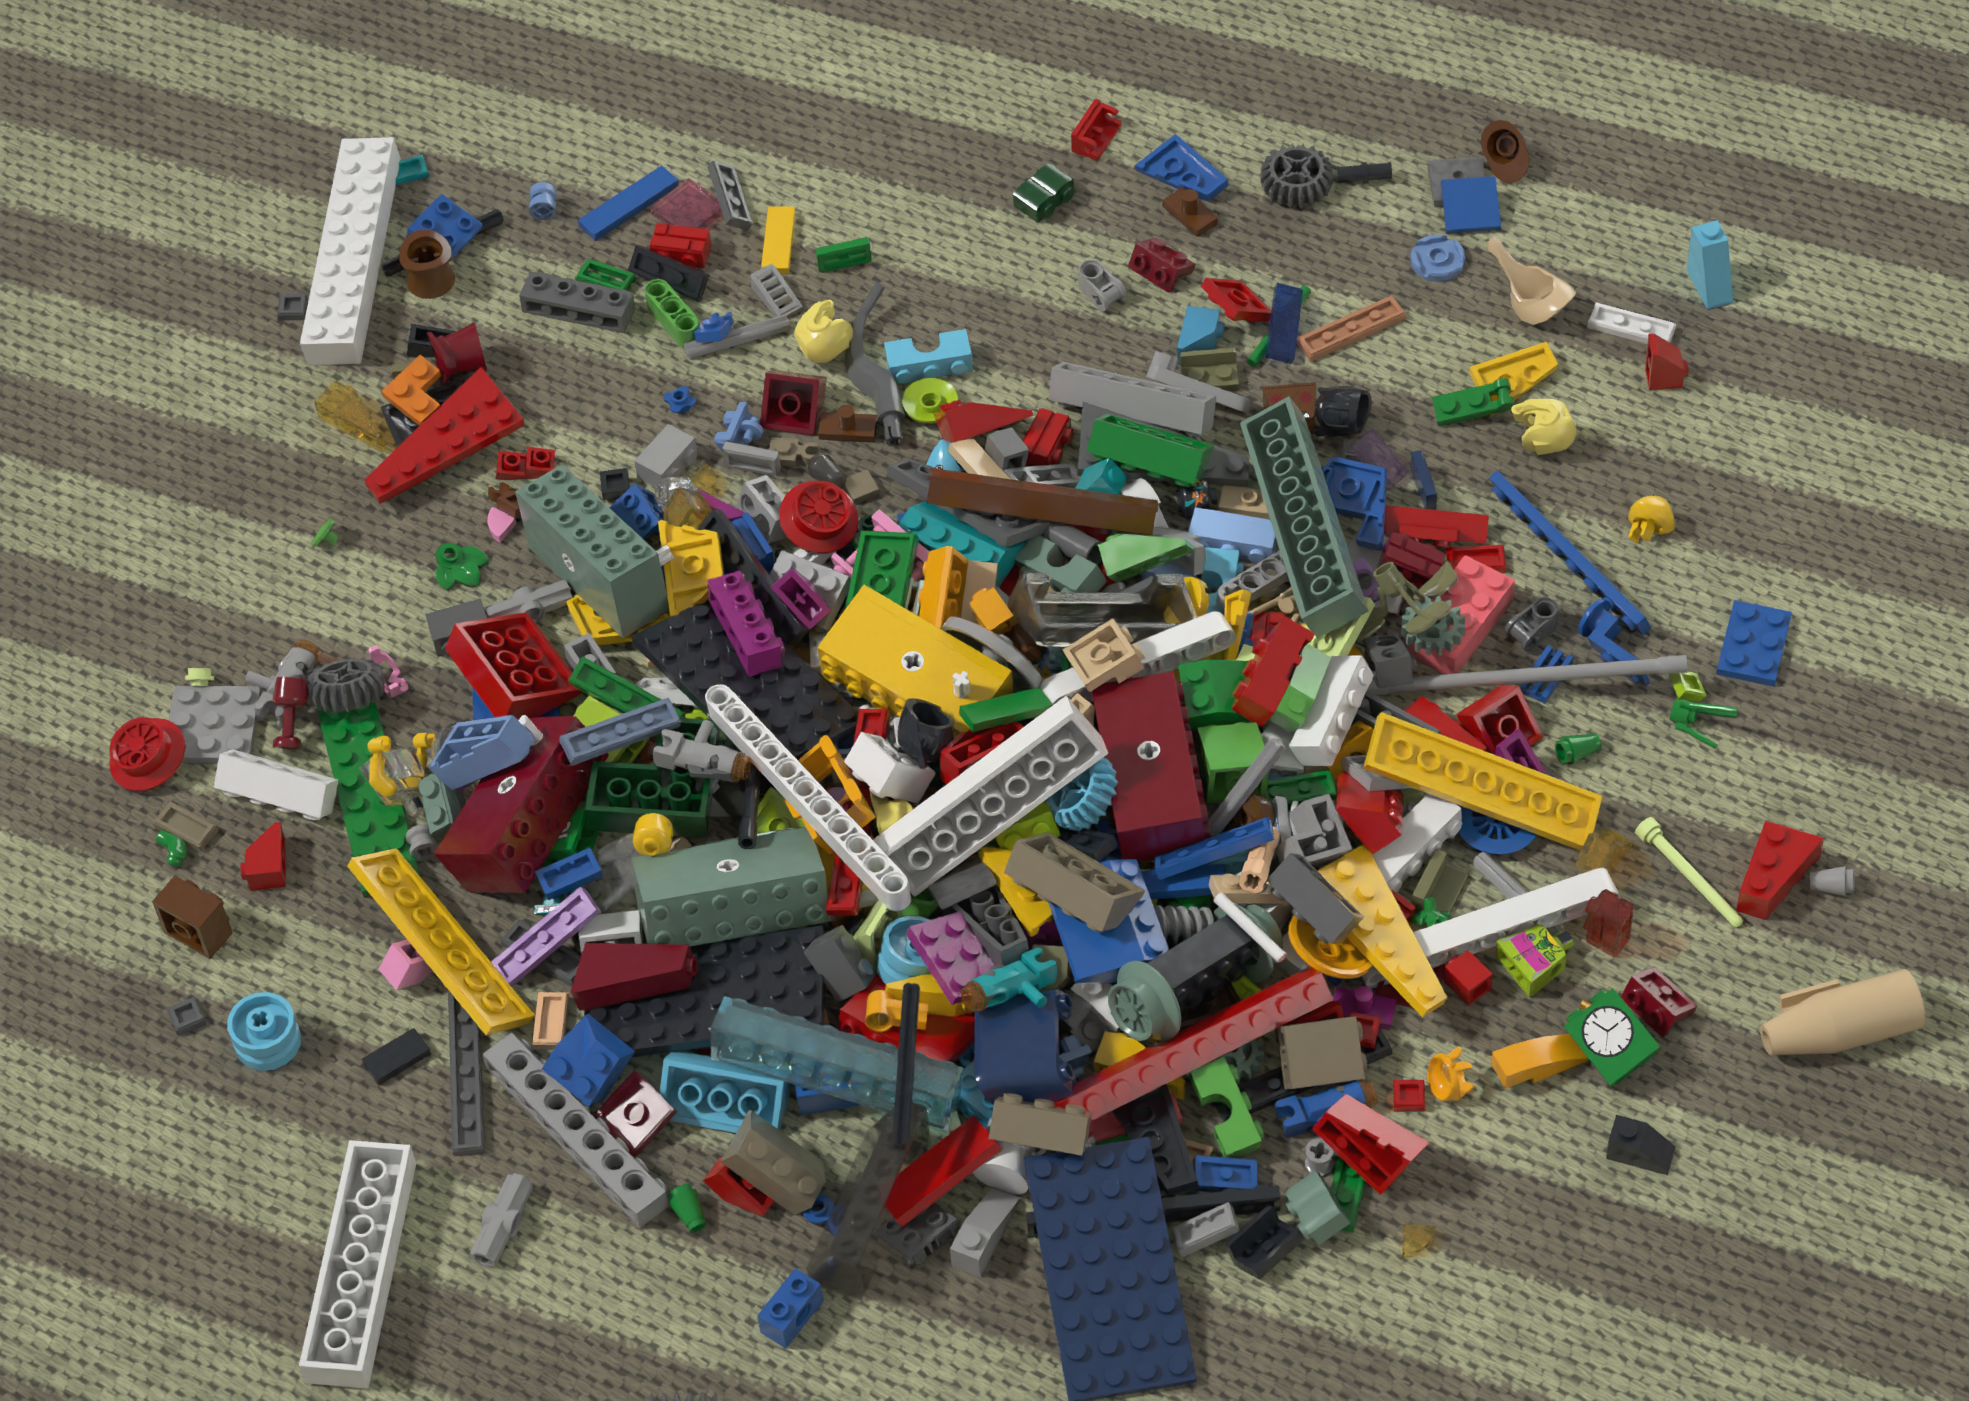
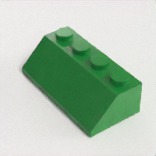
M1107 413L1095 419L1086 452L1094 454L1093 458L1103 461L1111 458L1121 462L1120 466L1125 469L1135 471L1138 467L1148 470L1147 475L1160 479L1168 476L1174 478V483L1190 487L1191 484H1196L1201 480L1214 445Z

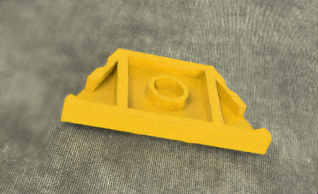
M660 520L658 525L661 548L667 545L670 548V552L674 555V559L664 564L671 617L679 615V612L689 607L692 608L697 604H703L708 601L707 580L723 576L724 569L720 539L717 532L705 529L696 530L694 527L687 525L678 527L669 525L667 521Z
M981 847L980 859L993 873L997 886L1029 936H1035L1038 934L1039 927L1045 922L1050 923L1054 919L1049 903L1040 899L1037 896L1038 893L1030 888H1024L1015 884L1013 878L1004 873L1013 850Z

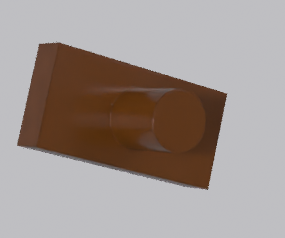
M1182 187L1162 200V207L1196 237H1199L1218 224V217L1198 201V193L1193 189L1186 190Z
M851 405L840 406L838 413L822 412L818 432L819 440L874 443L878 422L877 415L855 414L854 408Z

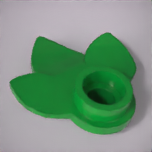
M445 543L436 550L435 560L438 567L435 577L439 585L445 590L450 589L456 581L466 586L477 587L480 579L478 567L487 564L489 559L483 551L476 547L467 546L460 548L454 543ZM452 553L455 556L453 558H448L445 556V554Z

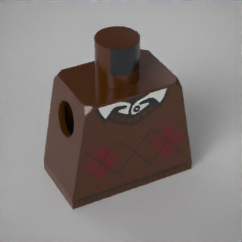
M1316 382L1263 386L1264 410L1289 396L1305 416L1310 434H1314Z

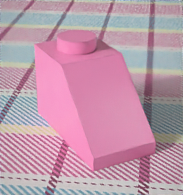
M408 940L392 943L378 969L396 990L416 985L433 972Z

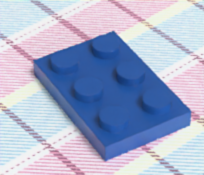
M1734 600L1716 675L1775 687L1792 612Z

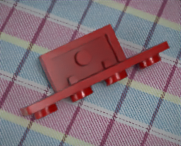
M1386 505L1384 534L1391 535L1392 532L1405 533L1412 540L1421 544L1422 539L1434 540L1433 545L1451 547V541L1484 544L1487 541L1489 516Z

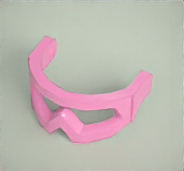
M378 645L369 648V656L371 660H374V663L380 664L386 660L393 669L388 680L392 684L387 686L386 682L384 684L386 696L393 698L406 692L408 684L403 678H398L401 671L394 660L385 651H380Z

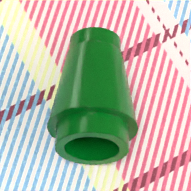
M1596 733L1562 736L1555 743V753L1558 760L1562 764L1568 763L1569 765L1601 749V740Z
M690 1184L680 1185L668 1194L670 1199L669 1206L689 1229L690 1233L697 1232L707 1225L697 1190L692 1189Z

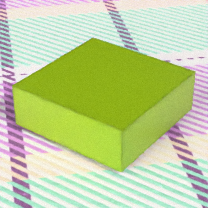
M1688 672L1669 675L1678 699L1701 702L1706 697L1697 673Z

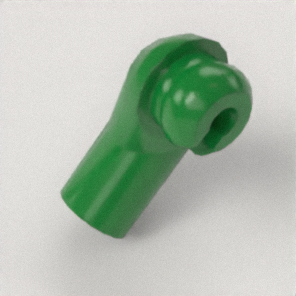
M161 830L156 837V842L168 848L167 863L175 867L181 866L183 859H186L187 856L185 841L165 830Z

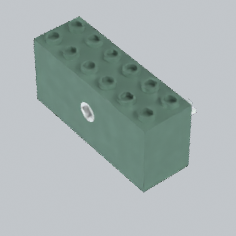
M563 464L515 491L529 548L562 580H566L568 586L622 638L627 637L669 612L668 597L661 569L662 565L674 559V555L670 552V548L667 545L655 551Z
M806 827L758 835L756 846L752 849L741 848L738 845V839L672 850L655 856L644 855L631 858L637 905L648 944L689 945L690 947L830 922V916H828L826 911L828 896L825 870L816 843Z

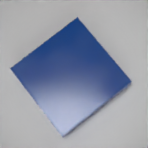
M1496 176L1441 180L1446 234L1501 229Z

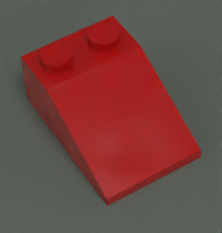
M961 399L940 405L941 411L933 413L942 439L951 443L966 440L1034 416L1032 410L975 402L962 404Z

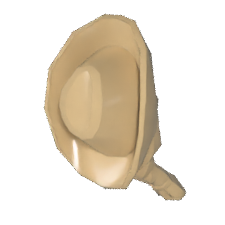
M1493 237L1487 242L1488 251L1498 259L1499 264L1510 280L1512 308L1522 321L1532 325L1547 321L1558 314L1575 296L1576 291L1566 281L1537 266H1525L1515 261L1497 238Z

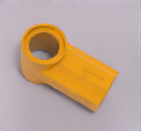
M877 990L869 994L865 1017L867 1027L876 1032L887 1031L892 1026L900 1027L902 1000H895V997L890 992L884 990ZM919 1003L917 1029L925 1030L927 1003Z

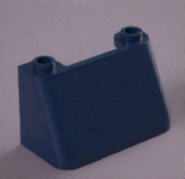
M1059 989L1039 990L1047 998L1046 1004L1040 1008L1024 993L1017 994L1004 1003L985 1009L979 1008L975 1004V1080L980 1091L993 1105L999 1096H1004V1093L1020 1095L1023 1097L1022 1101L1033 1103L1035 1099H1045L1054 1102L1072 1094L1073 1069L1068 1062H1064L1059 1057L1058 1018L1060 1020L1068 1019L1071 1016V1010H1073L1072 1000L1067 993H1063Z

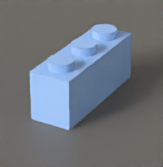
M1196 507L1194 509L1188 532L1199 536L1200 544L1205 547L1239 550V559L1248 560L1255 564L1276 552L1278 543L1270 519Z

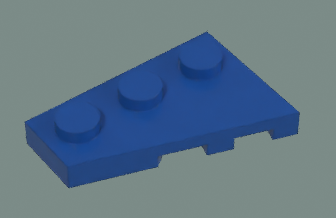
M1177 134L1173 135L1135 165L1137 172L1177 189L1182 187L1186 190L1193 189L1198 193L1199 198L1210 201L1229 186L1228 179Z

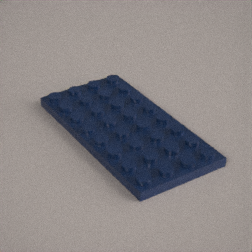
M1149 1137L1086 1147L1083 1155L1055 1152L1024 1158L1068 1401H1091L1196 1383L1194 1362Z

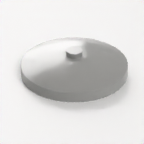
M949 617L942 626L941 630L1012 670L1013 693L1038 688L1044 681L1030 661L1013 646V642L1002 634L997 635L981 625L958 617Z

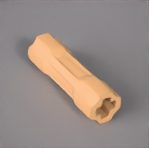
M1273 827L1274 840L1250 848L1247 861L1244 863L1239 879V884L1244 891L1256 894L1264 890L1270 871L1271 860L1275 855V849L1281 835L1276 827Z

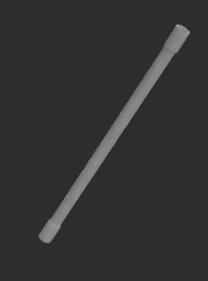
M1678 655L1659 657L1657 659L1413 677V683L1378 689L1372 678L1367 691L1377 696L1398 692L1656 673H1688L1687 656Z

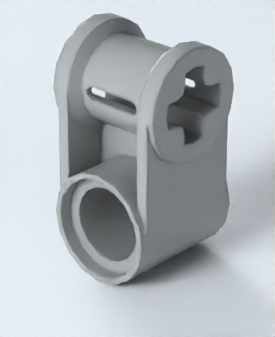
M1090 259L1080 264L1079 289L1100 311L1104 312L1116 300L1126 298L1127 293L1121 281L1104 268L1100 262Z

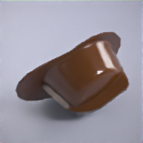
M1497 120L1488 124L1481 134V147L1492 173L1496 178L1505 183L1519 181L1525 176L1530 161L1523 135L1515 125L1505 120Z

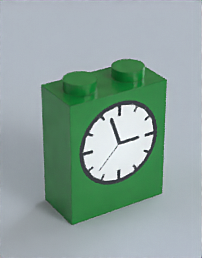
M1612 988L1608 992L1606 989H1602L1590 999L1593 1004L1584 1011L1581 1008L1573 1011L1566 1018L1568 1023L1563 1026L1611 1088L1615 1087L1661 1051L1657 1042Z

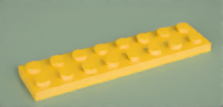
M1383 712L1377 716L1363 767L1367 771L1579 851L1586 852L1590 849L1602 800L1601 795Z
M397 848L351 858L347 867L485 1035L528 1025L535 1017L534 1013Z

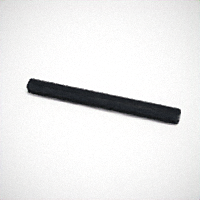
M906 983L903 985L891 1145L895 1150H906L909 1147L920 986L916 983Z

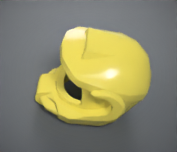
M831 300L815 303L802 316L795 328L794 337L805 358L814 363L825 364L832 361L841 352L849 348V342L853 337V329L849 322L843 319L832 321L835 312L834 303Z
M1529 399L1512 407L1514 419L1530 427L1522 436V446L1526 451L1537 453V455L1566 450L1574 442L1577 429L1565 403L1554 399Z

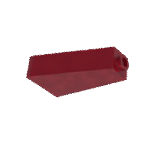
M585 943L571 988V995L579 1011H586L690 988L693 976L697 974L698 961L693 956L689 945Z

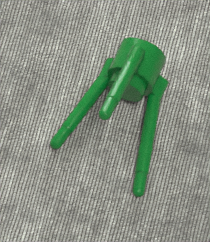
M1676 698L1671 708L1670 721L1677 722L1675 729L1684 731L1704 744L1716 748L1717 744L1692 729L1688 724H1695L1698 713L1736 718L1738 716V708L1695 703Z

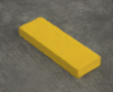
M768 206L761 269L769 264H773L780 274H789L796 214L795 207Z

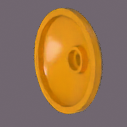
M1295 915L1293 916L1288 929L1289 938L1297 954L1310 967L1321 971L1324 975L1341 979L1357 978L1370 970L1372 963L1347 937L1341 944H1325L1314 934L1316 929L1308 921L1304 923Z

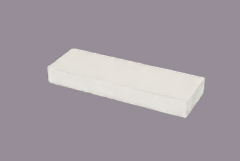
M1596 303L1589 318L1587 328L1646 344L1648 343V334L1654 333L1670 343L1676 330V323Z

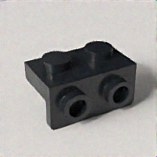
M1267 1205L1240 1232H1237L1226 1242V1248L1233 1264L1237 1268L1260 1280L1298 1246L1304 1238L1300 1230L1281 1221L1275 1208Z

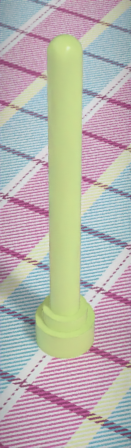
M1653 817L1642 821L1636 828L1635 834L1644 843L1654 844L1732 926L1740 927L1743 923L1742 917L1662 836L1661 825Z

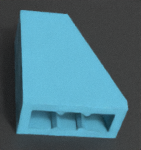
M1718 220L1691 228L1686 270L1707 310L1733 303L1729 243Z

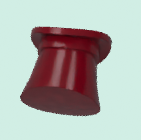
M474 322L445 337H435L432 332L427 333L434 352L437 368L441 373L439 377L441 386L447 384L449 378L457 373L476 372L480 367L485 372H488Z

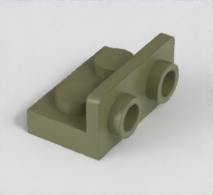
M1235 348L1192 350L1180 353L1181 375L1226 391L1239 390Z

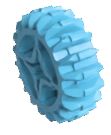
M1101 758L1047 798L1046 804L1050 805L1052 815L1059 826L1065 829L1080 831L1083 828L1089 829L1091 823L1098 824L1101 815L1106 816L1105 810L1108 806L1112 805L1110 800L1117 794L1113 788L1118 784V781L1115 779L1117 772L1113 769V764L1108 759Z

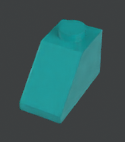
M1107 458L1085 468L1076 489L1119 495L1127 476L1111 458Z

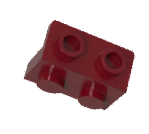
M1151 238L1135 244L1128 268L1164 291L1171 292L1177 278L1192 274L1196 264L1187 259V255L1174 251L1166 246L1165 241L1159 238Z

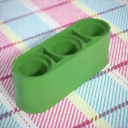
M661 279L649 281L645 286L649 311L676 343L684 348L685 343L696 340L694 332L699 327L697 316L666 281Z

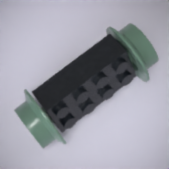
M1235 904L1283 949L1280 929L1273 917L1265 909L1255 904H1247L1243 907ZM1218 907L1213 913V924L1147 964L1141 961H1130L1124 964L1118 972L1117 984L1111 987L1108 994L1110 1012L1120 1029L1129 1037L1138 1041H1144L1150 1037L1159 1041H1167L1175 1037L1179 1032L1182 1011L1187 1008H1195L1203 998L1209 994L1212 996L1216 995L1225 984L1230 981L1236 982L1243 975L1252 982L1266 980L1274 970L1275 959L1228 914Z

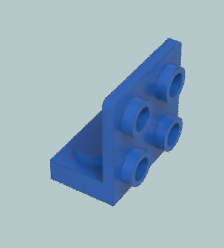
M441 193L408 227L406 238L411 233L422 229L437 232L448 241L452 251V260L482 229L483 224Z
M636 483L609 507L643 540H646L652 533L657 536L660 535L658 525L660 520L667 521L669 525H674L656 495Z

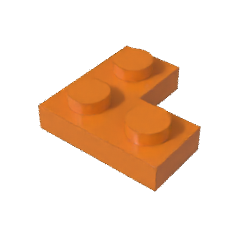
M419 355L381 391L382 396L420 426L440 407L437 401L425 393L441 376L440 370Z

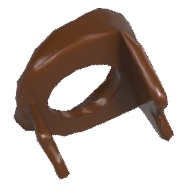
M1252 793L1231 819L1233 824L1228 825L1226 832L1244 826L1241 821L1242 809L1247 814V824L1269 818L1272 826H1274L1275 815L1271 802L1264 796Z

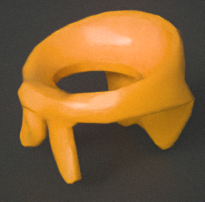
M1460 1046L1448 1055L1437 1053L1429 1062L1427 1071L1428 1084L1434 1096L1440 1101H1459L1474 1088V1085L1467 1082L1464 1078V1070L1472 1069V1064L1465 1061L1453 1062L1462 1053Z

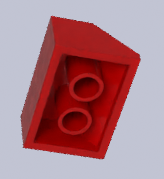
M1346 771L1338 774L1336 811L1372 855L1402 835L1404 795L1401 789L1368 791Z

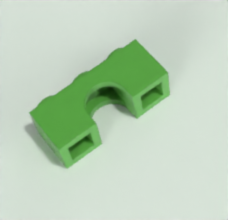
M1221 1057L1190 1071L1189 1080L1201 1106L1212 1102H1220L1225 1104L1231 1111V1117L1226 1122L1214 1126V1137L1223 1157L1236 1159L1261 1149V1138L1264 1137V1133L1259 1121H1253L1248 1110L1252 1109L1246 1092L1240 1093L1236 1082L1239 1081V1076L1233 1063L1228 1065L1225 1057Z

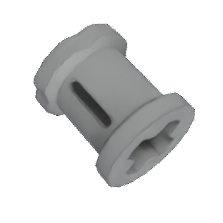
M1321 1138L1308 1142L1305 1148V1155L1307 1157L1305 1168L1309 1174L1315 1170L1322 1177L1330 1174L1333 1169V1149Z

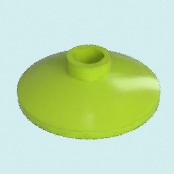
M925 378L912 383L905 390L902 397L905 413L913 420L921 423H937L933 413L941 411L940 405L958 400L955 388L950 383L938 378Z

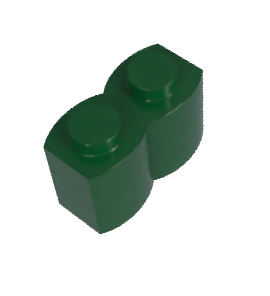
M1048 163L1040 168L1032 179L1023 182L1013 193L1014 207L1037 223L1044 218L1047 219L1052 216L1056 207L1072 199L1075 192L1074 179L1053 164Z

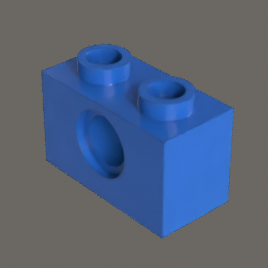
M795 1268L757 1315L760 1333L786 1349L824 1302L821 1283Z

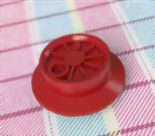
M808 481L795 486L785 495L779 510V520L784 534L794 545L811 553L827 554L844 548L852 540L858 527V512L850 496L837 485L827 481Z
M139 717L126 722L115 732L110 743L109 766L112 777L124 789L135 792L148 791L162 785L175 774L182 763L185 754L183 733L173 722L162 718Z

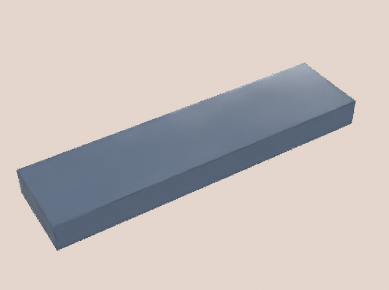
M668 697L562 735L559 742L571 765H575L661 734L664 729L672 730L678 728L681 725V720Z

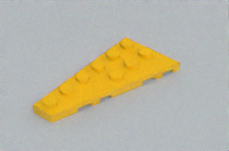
M1365 845L1359 846L1318 870L1364 916L1361 922L1347 936L1356 948L1422 1018L1442 1006L1447 996L1372 854Z

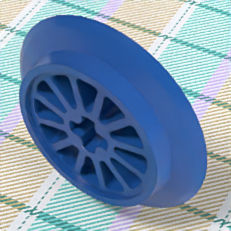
M1461 808L1462 826L1458 833L1465 842L1480 851L1490 854L1513 853L1528 846L1537 836V834L1503 821L1494 823L1495 818L1468 808ZM1501 833L1506 837V839L1501 838ZM1496 834L1497 839H1492V835Z

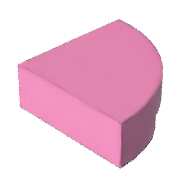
M492 507L489 511L487 518L489 530L492 537L501 543L517 524L516 519L495 507Z

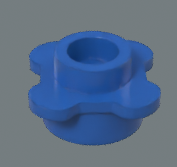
M681 386L672 393L667 392L663 397L664 401L669 403L672 413H685L696 404V399L690 396L689 388L686 386Z

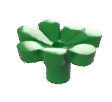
M1429 897L1424 899V910H1420L1417 915L1411 917V924L1423 925L1427 923V927L1451 919L1449 911H1439L1436 909V898Z

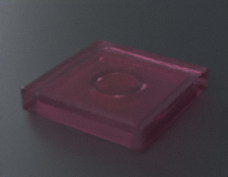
M690 178L686 179L650 208L651 214L664 224L701 229L706 228L722 215L718 199Z

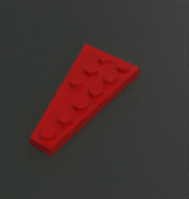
M480 367L364 479L366 487L378 503L382 504L524 427V420L483 368Z

